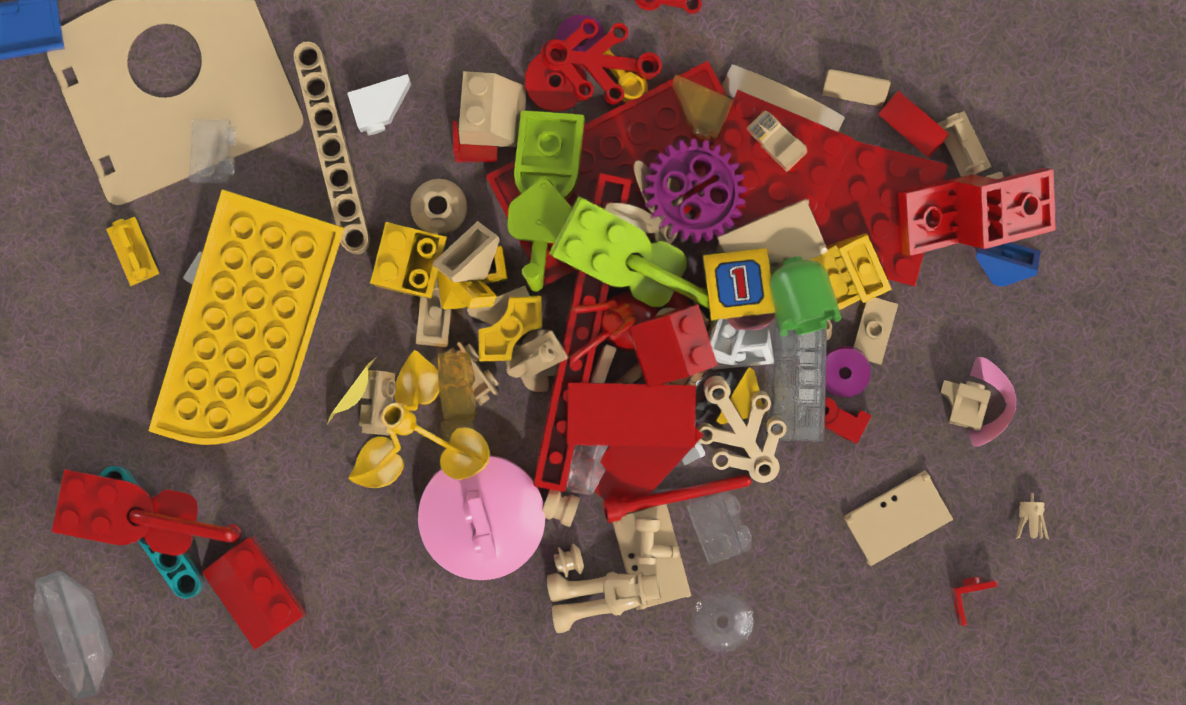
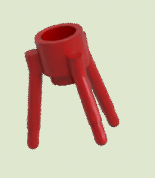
M613 299L606 303L573 307V313L605 310L602 324L606 330L570 357V361H576L609 336L611 340H615L628 327L635 324L636 319L633 309L626 303L617 305Z

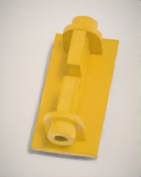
M135 216L127 220H117L112 223L113 226L106 229L130 286L160 274Z

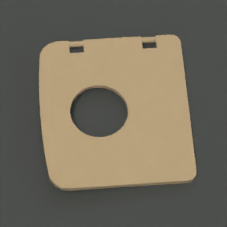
M113 0L61 26L65 49L47 52L52 69L58 79L104 194L113 205H124L299 131L304 123L303 114L255 0ZM160 24L176 25L188 31L197 41L202 56L201 70L194 84L185 92L167 98L155 97L142 91L132 80L128 69V54L134 40L144 30ZM72 67L79 83L69 87L63 70ZM109 155L116 172L106 175L99 159Z

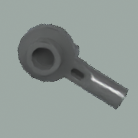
M730 370L724 373L719 371L715 376H721L726 379L731 394L738 382L733 377L734 373ZM716 388L713 390L712 395H722L723 389ZM706 397L699 401L695 406V424L699 422L711 406L715 407L717 404L709 402Z

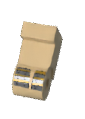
M766 110L747 127V130L761 144V147L786 172L807 153V147Z

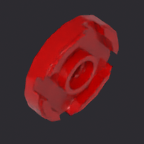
M550 52V56L553 60H560V55L558 52ZM540 54L529 63L525 74V87L530 98L539 107L548 111H564L575 106L580 101L574 96V87L562 72L546 68L540 59ZM572 64L583 80H587L585 67ZM552 75L560 76L561 84L559 86L551 84L550 79ZM583 85L579 86V91L582 95H584L587 88Z

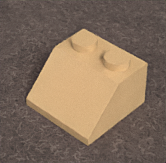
M463 71L459 119L460 144L517 147L521 110L525 111L526 87L495 73Z

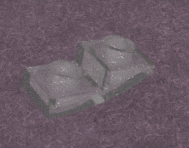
M575 445L566 485L568 492L593 494L606 470L600 463V460L608 446Z

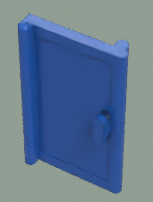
M16 0L0 3V60L65 49L58 0Z

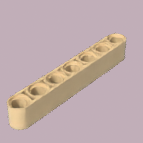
M303 42L295 48L294 62L335 223L338 226L345 227L340 242L349 253L362 254L370 246V234L325 57L315 43ZM308 51L317 53V60L312 65L302 64V56ZM313 82H324L325 89L322 94L314 96L309 93L310 85ZM323 111H329L333 114L331 123L326 126L317 124V117ZM331 141L340 143V151L335 156H327L324 152L326 144ZM344 171L348 174L347 183L341 187L334 186L332 183L333 175L336 172ZM346 201L354 202L356 205L355 213L350 217H343L340 214V207ZM352 232H361L364 236L363 243L356 248L350 247L347 242L348 236Z

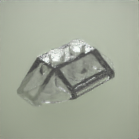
M62 571L36 579L33 617L52 674L65 689L71 692V696L75 701L102 692L113 652L93 593Z

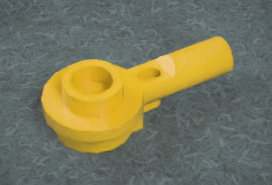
M610 49L603 53L604 55L614 56ZM609 69L618 80V84L624 89L625 94L622 99L624 103L648 92L646 80L637 74Z

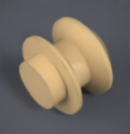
M574 543L571 545V550L567 552L558 547L559 554L554 555L558 573L564 572L567 578L569 570L575 569L581 574L584 564L580 548Z

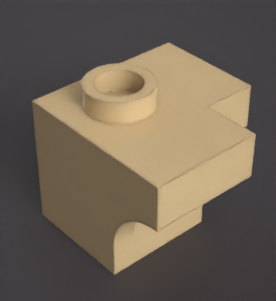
M944 380L940 395L946 397L951 404L952 411L949 423L980 431L991 391L985 390L984 385L967 381L966 384H957Z

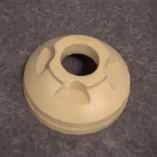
M432 179L423 183L414 192L410 206L411 215L414 222L423 231L437 235H447L454 232L464 222L467 214V200L463 191L455 183L446 179ZM435 196H441L447 201V209L442 214H433L429 210V201Z

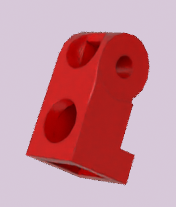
M824 397L823 428L853 444H857L872 415L860 410L855 417L838 408L835 401L831 398Z

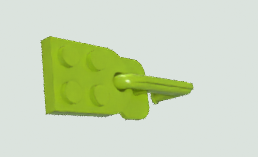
M521 110L514 169L515 183L521 195L512 201L509 206L507 227L509 233L515 239L533 242L531 262L523 267L522 274L526 278L530 289L535 292L540 291L543 287L548 243H555L572 210L566 200L573 194L578 183L585 122L584 115Z
M581 197L577 198L549 253L550 255L611 286H629L631 295L651 307L664 306L668 303L674 291L692 299L696 305H703L709 308L708 290L681 278L687 265L686 256L681 250L664 241L650 243L647 235L640 228Z

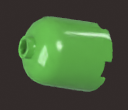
M795 256L784 260V266L778 268L772 274L770 289L776 322L781 336H787L790 330H796L797 336L813 333L827 328L826 321L832 318L834 322L841 320L842 315L829 275L820 263L813 260H802L801 256Z

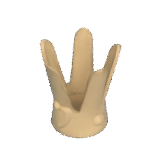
M1031 493V502H1020V520L1016 539L1020 538L1027 520H1029L1031 538H1037L1039 532L1040 539H1042L1043 526L1045 537L1049 539L1043 517L1045 503L1034 502V493Z

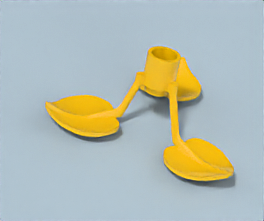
M414 350L410 354L397 377L396 392L394 394L396 403L388 405L382 412V422L388 427L386 432L391 436L392 440L387 437H375L369 440L361 449L355 467L348 477L350 481L367 488L385 487L393 483L400 476L404 468V460L397 454L401 446L396 433L408 435L416 431L445 447L446 449L440 457V465L443 472L455 480H464L474 476L485 469L489 462L490 451L488 444L477 431L466 427L458 428L453 432L450 443L416 424V417L410 411L417 410L418 404L428 405L433 402L442 386V377L438 369L418 351Z

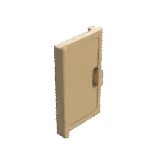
M803 199L717 237L724 253L767 248L771 276L778 268L784 266L783 261L788 258L801 256L802 260H810L828 252L808 205V199Z
M925 470L843 516L864 553L867 564L870 566L953 520L952 515L949 513L929 474ZM893 495L897 497L896 501H892L891 497ZM883 501L886 504L884 508L880 506Z
M667 504L630 513L625 517H621V521L613 522L626 573L638 575V573L643 572L644 576L658 575L661 599L648 601V605L643 606L642 604L637 606L636 610L691 596L680 552L678 558H656V564L637 563V557L640 556L641 532L635 527L636 518L661 520L660 529L654 532L653 545L678 546ZM630 553H634L633 559L628 557ZM633 565L638 566L637 571L632 570Z

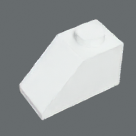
M408 74L347 93L360 132L367 131L368 135H373L386 130L384 125L392 122L411 86Z

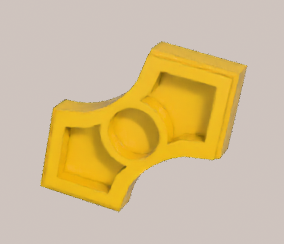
M541 296L509 297L507 311L501 320L491 327L478 329L480 362L511 361L513 348L517 341L529 331L542 328Z

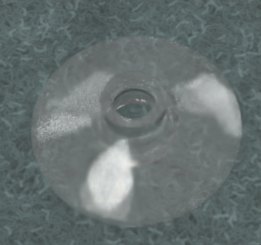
M718 589L706 593L696 602L691 613V628L695 638L702 646L714 652H730L741 647L748 640L753 629L754 620L750 605L741 595L731 590ZM724 615L728 618L729 622L726 627H719L717 625V618Z

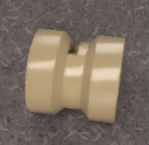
M550 489L542 510L545 514V519L555 518L562 525L570 527L580 497L575 495L561 497L560 491Z

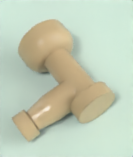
M635 519V527L641 532L640 556L637 557L638 564H656V558H678L679 546L671 545V547L653 545L654 532L660 529V519Z

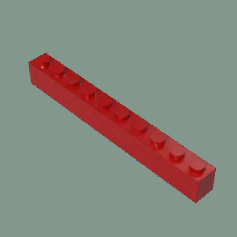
M599 173L592 203L604 210L609 203L627 204L632 180ZM577 269L561 344L569 358L557 363L533 475V486L565 492L575 445H567L568 383L589 382L596 346L574 362L570 361V357L599 335L604 310L573 313L572 308L582 305L606 303L609 284Z

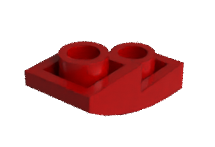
M899 90L878 113L881 118L928 158L950 135Z

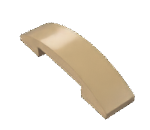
M731 65L722 84V88L728 98L734 99L738 89L835 131H839L845 118L808 96L735 65Z

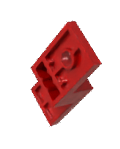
M1041 168L1000 179L971 174L898 192L902 254L908 256L958 243L986 249L1056 231L1054 172L1050 168ZM1029 198V207L1024 211V203ZM931 210L932 220L926 224L927 213Z

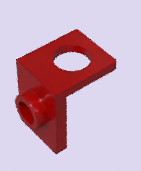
M453 121L455 163L497 161V146L460 144L458 121Z
M981 576L962 579L963 585L951 587L958 625H967L961 594L998 587L997 580L982 581Z

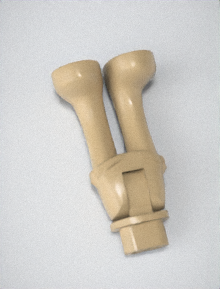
M613 571L607 573L604 577L582 581H568L558 573L547 575L548 592L552 602L597 593H604L605 595L604 599L554 605L552 616L554 627L558 634L569 631L572 624L579 619L610 613L617 616L626 610L633 609L642 604L643 606L648 605V601L661 599L657 574L644 576L643 572L635 575L617 574Z

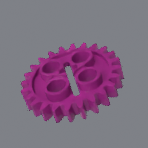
M692 139L689 141L688 148L684 141L680 140L676 146L677 151L669 145L665 148L667 156L659 153L655 157L659 165L651 163L648 166V169L654 175H647L643 180L651 185V187L642 191V194L651 196V200L644 205L645 207H654L656 210L651 214L650 219L657 217L662 219L658 226L659 229L664 228L666 225L670 227L669 237L680 232L681 242L687 240L689 235H691L693 243H697L700 241L702 234L706 242L713 239V232L718 237L723 235V226L730 229L734 226L731 218L737 219L741 216L740 211L735 207H741L746 203V201L738 197V195L747 191V188L738 186V182L745 177L744 175H735L734 171L738 168L739 163L729 165L730 153L725 154L723 157L719 155L720 145L711 151L709 150L708 140H705L698 147L696 139ZM694 162H698L705 167L706 174L704 177L698 176L694 172ZM713 176L718 177V181L707 186L698 194H694L677 206L671 205V201L682 196L691 188L697 187ZM668 178H673L679 183L678 193L668 189ZM711 189L720 192L722 196L721 204H716L711 200ZM685 205L695 209V220H690L684 215L683 208Z

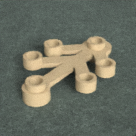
M721 376L710 377L704 383L705 396L709 402L718 404L734 432L714 428L709 423H702L697 429L701 432L703 430H710L711 435L706 438L702 437L699 442L710 444L715 441L745 448L750 456L729 454L726 449L718 448L711 455L714 467L720 470L726 469L729 466L748 470L751 478L761 483L773 480L778 475L780 468L774 454L779 438L786 433V425L780 417H772L767 421L766 429L768 434L761 451L756 443V438L763 414L771 407V400L768 394L758 391L752 395V408L745 425L729 399L730 387L726 379ZM716 388L723 389V393L720 396H713L712 392ZM765 398L766 403L763 406H757L755 404L757 399ZM776 423L782 425L778 431L771 430L772 425ZM719 455H725L727 457V459L722 463L716 461V458ZM761 465H769V469L766 472L759 471Z

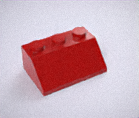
M254 536L247 538L202 571L254 650L307 615Z

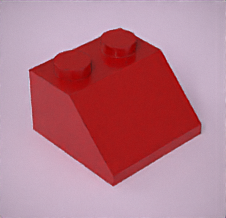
M698 305L682 306L628 327L647 387L689 377L718 366Z

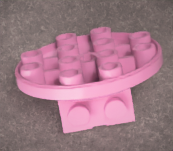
M490 455L485 469L464 480H455L448 477L441 468L426 485L418 510L420 535L431 557L449 572L473 580L499 578L514 572L526 563L537 549L545 526V514L542 512L544 507L543 499L538 487L533 486L534 481L529 474L514 462L495 455Z

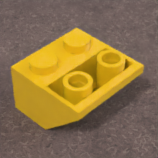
M386 222L370 283L376 287L432 299L439 272L432 263L444 252L447 237Z

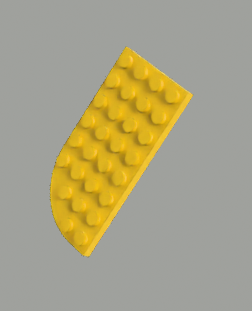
M222 189L148 431L192 444H221L235 441L254 433L279 413L288 401L297 383L345 227Z

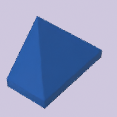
M1009 242L986 249L977 248L976 259L992 284L1004 287L1036 276L1039 268L1040 251Z

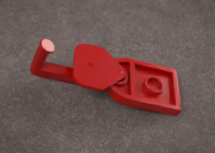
M64 469L51 531L53 533L113 545L132 544L144 537L153 551L174 556L182 555L189 550L193 535L229 543H235L241 537V530L235 524L225 527L196 521L199 506L195 497L189 493L167 489L151 498L148 492L138 484Z

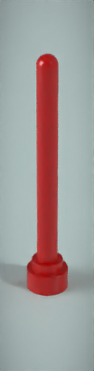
M744 474L629 500L617 499L616 496L608 497L602 500L603 510L607 523L621 521V517H625L626 513L747 487L751 484L752 479L749 475Z

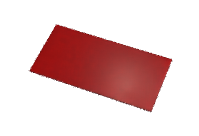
M568 383L567 445L695 448L696 385H656L647 387V384Z
M695 427L696 445L704 434ZM610 446L581 480L602 499L616 496L617 499L629 500L647 496L654 491L692 448Z

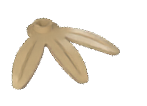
M636 161L634 172L642 193L644 189L651 187L650 184L643 181L647 175L654 174L644 163ZM668 178V189L678 193L679 183L673 178ZM642 194L646 203L651 200V196ZM684 194L671 201V205L677 206L682 203ZM609 203L605 207L606 211L635 225L644 233H649L650 239L654 242L664 241L671 244L677 236L676 233L669 237L670 227L666 225L664 228L659 229L658 226L662 219L660 217L650 219L651 214L639 207L620 203ZM648 207L651 214L656 211L654 207Z

